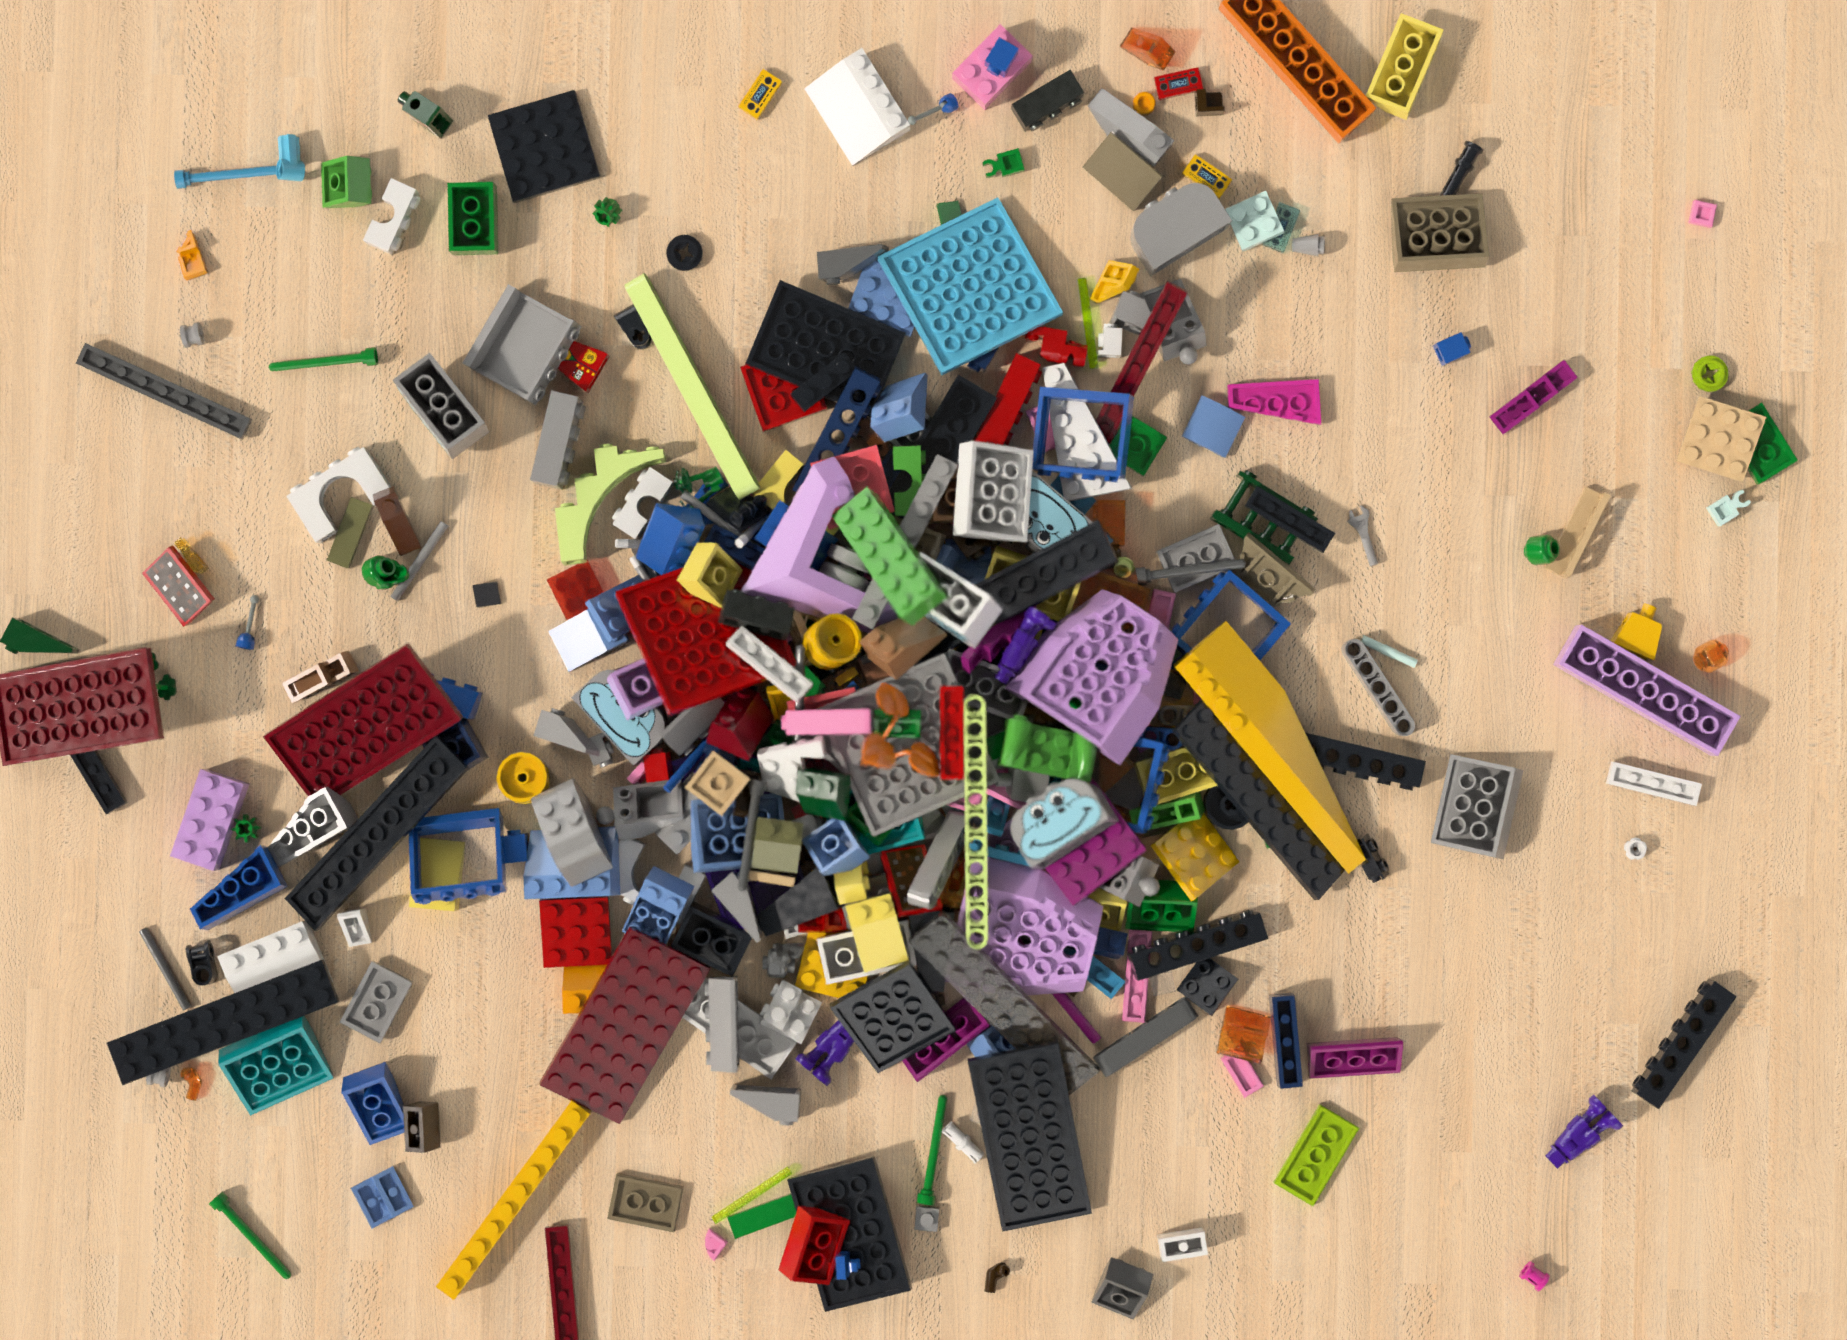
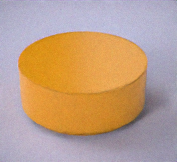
M1141 92L1135 96L1132 106L1134 111L1141 116H1147L1154 111L1156 101L1152 94Z

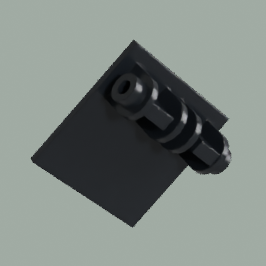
M729 487L706 503L738 534L769 513L765 509L767 499L764 495H757L754 498L748 495L739 500L732 487Z
M1211 958L1196 962L1176 990L1212 1016L1239 979Z

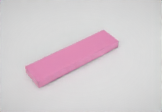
M1129 930L1127 953L1132 952V947L1145 944V947L1151 946L1152 931ZM1127 955L1122 1021L1145 1023L1148 978L1140 981L1135 980Z

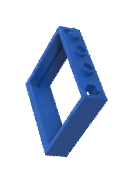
M1040 387L1033 443L1032 470L1038 471L1037 475L1051 476V473H1060L1059 477L1073 478V475H1082V479L1093 481L1096 477H1104V481L1117 483L1118 479H1125L1134 396L1123 393ZM1051 399L1124 405L1116 470L1044 464Z
M1227 570L1224 573L1220 571L1212 580L1215 584L1210 590L1206 588L1197 598L1200 600L1195 607L1190 606L1184 613L1185 619L1180 625L1176 623L1172 627L1170 632L1178 639L1176 649L1184 655L1192 649L1181 639L1182 636L1224 586L1231 582L1276 622L1252 651L1261 660L1291 623L1232 571Z
M1140 736L1135 744L1155 748V753L1138 824L1127 823L1134 832L1144 834L1150 830L1151 824L1154 821V817L1151 814L1153 807L1156 808L1158 804L1159 794L1156 793L1158 785H1162L1165 772L1162 771L1164 762L1168 761L1169 749H1167L1168 743Z
M499 808L424 817L409 833L410 894L415 903L429 904L431 901L439 900L449 902L455 898L473 899L479 895L496 896L507 892L502 840L504 824ZM495 827L497 879L422 888L420 836Z

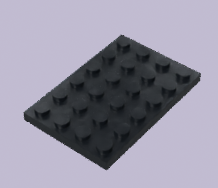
M779 280L745 365L800 387L845 352L855 366L880 378L879 385L882 388L876 398L872 397L868 403L871 409L867 416L871 417L872 408L883 391L906 333ZM849 378L824 398L837 403ZM858 389L853 392V397L858 401H862L865 399L866 394L863 390Z
M875 1156L787 1179L796 1212L798 1206L814 1207L850 1221L840 1251H849L850 1259H860L861 1268L857 1272H851L847 1279L837 1280L835 1265L830 1284H817L825 1312L908 1292L913 1289Z

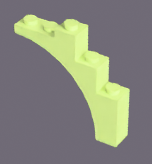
M602 444L599 448L594 449L597 475L585 473L581 474L580 478H574L577 505H574V503H564L559 508H555L560 558L564 566L587 563L586 544L589 528L597 509L605 497L624 479L649 466L666 463V455L663 449L648 447L646 451L625 450L623 454H620L617 446H613V444Z

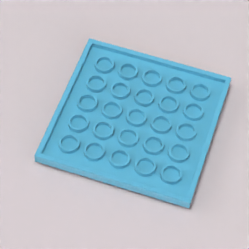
M998 197L879 255L877 258L941 375L1063 315L1061 307Z

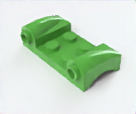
M1014 715L1013 719L1005 720L1004 740L997 763L998 766L1068 780L1076 779L1088 783L1091 782L1097 749L1096 745L1076 732L1034 725L1031 722H1027L1028 718L1024 716Z

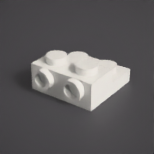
M782 980L780 985L777 983L774 985L770 996L774 998L770 1005L765 1003L760 1013V1016L763 1017L760 1024L802 1044L822 1002L802 992V989Z

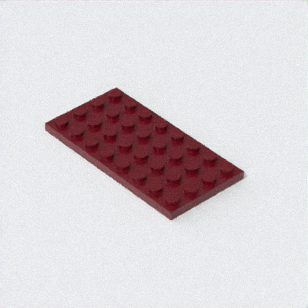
M408 642L273 728L263 738L308 797L327 786L337 794L342 795L460 721L463 716Z
M151 647L0 674V753L2 766L164 739Z
M629 926L542 1076L539 1085L620 1124L705 980L710 967Z

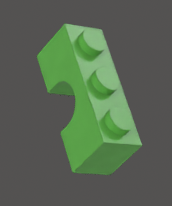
M921 446L893 447L894 470H904L912 477V486L909 490L902 493H894L895 516L906 515L926 477V474H921V465L926 464L925 451H921Z

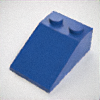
M779 500L754 539L767 546L790 506ZM825 531L809 568L818 571L828 557L827 552L831 543L836 544L839 539Z
M386 1062L343 1077L341 1093L369 1145L404 1133V1103L396 1081Z

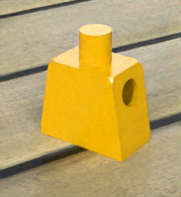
M1644 603L1640 614L1628 613L1610 641L1640 658L1648 661L1654 660L1662 630V624L1652 620L1657 608Z

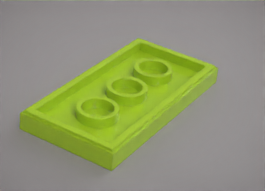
M1319 1104L1273 1183L1309 1205L1314 1206L1357 1134L1359 1127Z

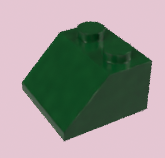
M816 768L797 770L796 796L805 814L847 821L851 774Z

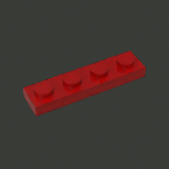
M940 686V780H964L963 686Z

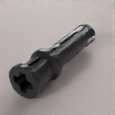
M1465 141V148L1460 157L1455 159L1456 166L1440 196L1457 194L1468 172L1473 171V164L1478 155L1484 151L1480 146L1470 141Z

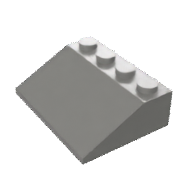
M1450 754L1431 843L1504 859L1523 770Z

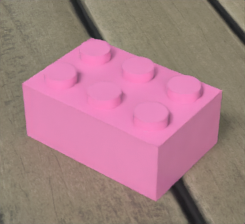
M1000 24L952 73V79L985 110L1032 62L1033 55ZM999 37L1019 48L1018 55L1005 77L992 75L986 70L987 67L985 66V60Z

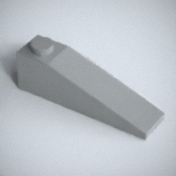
M1103 88L1088 104L1089 110L1107 136L1110 132H1114L1153 167L1158 164L1173 145L1174 140Z
M327 786L304 801V805L292 816V820L280 831L268 846V849L277 866L281 867L348 830L358 820V817L350 802Z

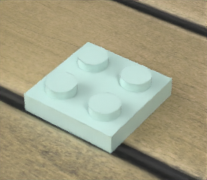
M1266 191L1225 209L1232 220L1230 225L1242 252L1284 233Z

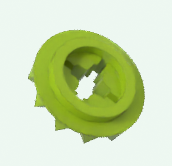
M1704 356L1694 363L1691 371L1692 382L1696 384L1698 389L1703 391H1717L1727 382L1728 368L1722 359L1716 356ZM1706 368H1708L1709 371H1718L1715 372L1714 375H1712L1713 380H1711L1709 377L1702 378V376H1704V374L1706 373Z

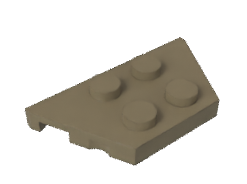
M1248 532L1244 538V546L1240 555V559L1246 561V566L1237 569L1236 576L1273 608L1281 603H1289L1295 601L1296 598L1305 595L1310 596L1314 593L1316 589Z

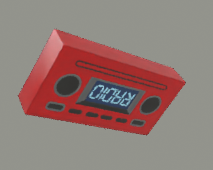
M1198 67L1154 77L1158 101L1195 93L1197 89H1203Z

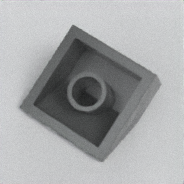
M1111 1257L1103 1270L1091 1303L1134 1320L1148 1297L1154 1274L1147 1272L1143 1268L1125 1263L1123 1260Z

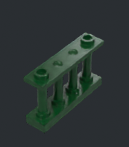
M1240 470L1236 477L1242 480L1226 507L1220 511L1216 509L1210 519L1243 540L1249 532L1284 563L1290 565L1294 559L1290 555V549L1297 539L1295 536L1289 533L1284 543L1277 547L1270 542L1272 541L1271 536L1278 526L1269 522L1264 532L1257 535L1251 531L1253 528L1251 525L1258 514L1250 510L1244 521L1238 523L1232 519V513L1249 485L1254 488L1256 486L1260 487L1314 521H1317L1318 518L1314 516L1315 512L1306 506H1303V508L1297 506L1256 480L1257 476L1250 471L1245 470V472H1242Z

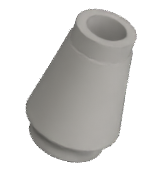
M1315 234L1292 238V252L1318 257L1319 254H1324L1325 236Z

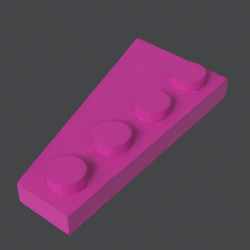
M1319 379L1227 385L1228 408L1321 425Z

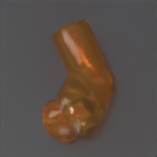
M185 1067L181 1070L180 1075L189 1084L186 1098L196 1101L202 1086V1079L195 1068Z

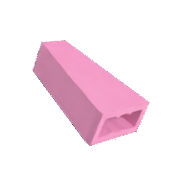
M871 708L786 711V716H782V730H786L787 735L871 733Z

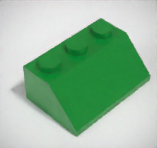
M1157 880L1159 882V891L1152 896L1145 895L1140 907L1127 901L1125 929L1168 932L1188 930L1189 933L1194 932L1198 897L1191 901L1177 881Z

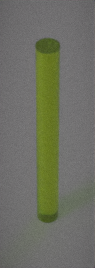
M1079 278L1077 280L1086 345H1088L1090 369H1096L1099 366L1087 279Z
M788 1166L711 1216L715 1224L719 1223L790 1176L792 1171Z

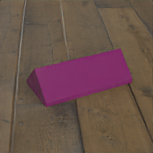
M968 995L946 1011L956 1026L955 1032L902 1060L917 1083L990 1026L988 1020Z
M1398 1037L1307 1043L1309 1079L1400 1073L1403 1040Z

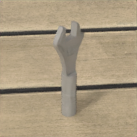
M1360 505L1363 514L1355 517L1352 510H1350L1348 523L1359 533L1369 566L1371 567L1377 565L1378 561L1368 534L1369 511Z

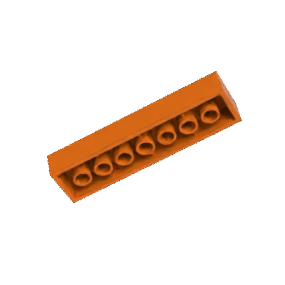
M1223 0L1218 8L1220 12L1338 144L1376 110L1371 101L1280 0Z

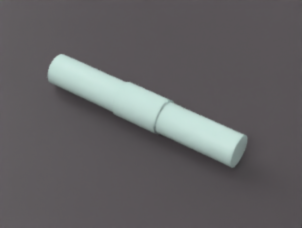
M1365 635L1361 639L1365 646L1392 659H1396L1413 668L1417 664V659Z

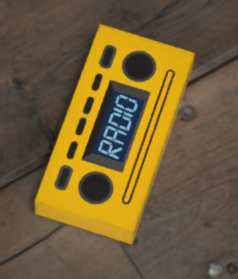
M762 69L738 108L758 120L781 86L782 81Z
M1196 154L1182 172V175L1194 183L1208 186L1213 190L1218 199H1220L1233 180Z

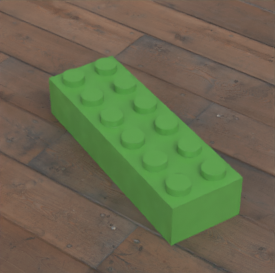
M868 487L864 488L832 515V518L902 620L913 626L948 597L884 502Z

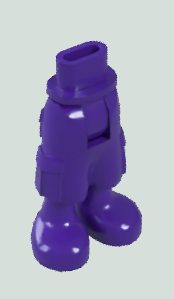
M1029 606L1025 612L1020 629L1017 628L1011 643L1003 652L1002 660L998 666L1000 670L995 678L1005 685L1011 676L1015 678L1016 675L1014 673L1021 670L1038 643L1034 639L1038 631L1041 629L1052 631L1056 628L1057 624L1050 620L1047 615Z
M839 1020L831 1028L822 1032L815 1040L817 1046L807 1054L800 1053L795 1058L804 1068L811 1071L820 1056L827 1052L826 1058L811 1072L826 1086L831 1083L830 1068L834 1062L841 1063L854 1043V1040Z
M1594 1094L1588 1100L1589 1107L1582 1117L1576 1115L1567 1124L1566 1129L1556 1139L1554 1144L1550 1146L1552 1149L1545 1155L1557 1169L1564 1163L1568 1164V1160L1575 1159L1585 1150L1593 1148L1601 1140L1599 1134L1609 1128L1620 1130L1623 1127L1621 1122L1609 1110L1594 1126L1589 1127V1123L1594 1118L1607 1110Z

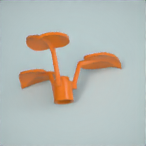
M881 683L876 692L877 703L885 713L893 715V720L883 736L879 733H870L866 737L862 749V764L888 769L895 765L897 757L907 754L910 755V765L916 771L927 776L938 777L940 775L939 763L935 753L928 745L915 742L911 745V750L906 749L894 753L892 744L885 741L899 716L906 717L908 715L909 704L899 689L888 683Z

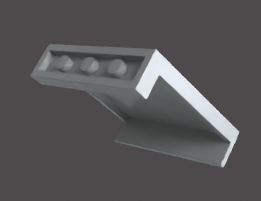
M508 284L464 359L463 364L536 405L544 397L546 387L555 378L557 368L561 361L566 359L568 349L578 338L582 326Z

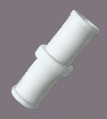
M952 1121L944 1127L942 1133L956 1145L955 1148L958 1151L962 1150L974 1164L983 1157L984 1152L970 1140L971 1137L968 1134L965 1135Z

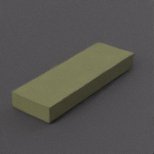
M353 497L350 498L326 561L347 569L350 568L373 505Z

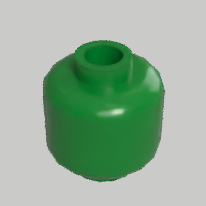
M1548 534L1530 537L1524 547V555L1533 565L1553 563L1560 552L1557 540Z

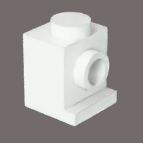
M1104 324L1103 333L1098 335V347H1102V350H1098L1097 357H1121L1122 328H1117V324Z

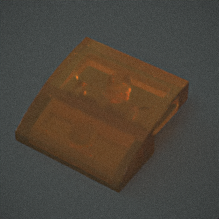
M1226 1006L1216 1053L1261 1064L1271 1017Z

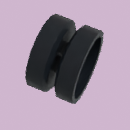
M1218 786L1208 788L1203 796L1204 814L1212 824L1222 829L1234 830L1242 828L1248 823L1233 803L1231 808H1225L1226 804L1224 802L1229 799Z

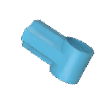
M293 134L280 135L278 137L279 160L276 165V176L279 180L301 182L305 175V165L300 160L299 137Z

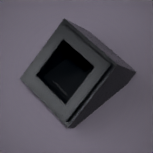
M497 582L473 585L477 608L501 604Z

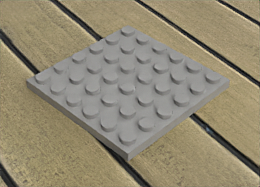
M943 653L911 667L897 680L893 677L886 678L817 709L871 708V733H874V710L881 709L877 703L876 692L881 683L893 685L906 697L909 709L921 710V737L886 738L885 741L892 744L894 753L906 749L911 750V745L915 742L924 743L933 750L940 767V686L959 685L947 657ZM963 710V759H964V710ZM975 722L971 723L968 727V731L971 734L979 733ZM870 733L828 734L845 774H851L852 791L872 836H876L964 797V780H940V775L938 777H931L919 773L910 765V755L907 754L897 757L895 765L888 769L862 764L863 744ZM972 746L968 752L969 756L973 758L980 756L981 748L979 746ZM986 749V787L999 782L1000 779ZM973 769L969 773V778L977 781L981 778L982 773L978 769Z

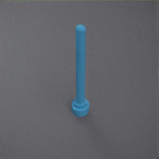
M276 166L193 174L185 172V170H175L174 180L176 188L181 189L187 188L188 185L195 182L276 175Z

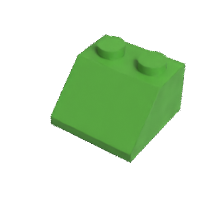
M346 155L321 163L322 208H349L371 204L370 158Z

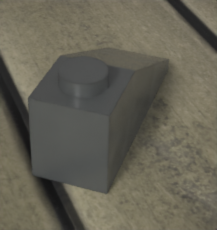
M877 244L817 252L818 277L820 280L827 282V285L840 284V280L849 279L876 261L879 255L888 252L889 247Z

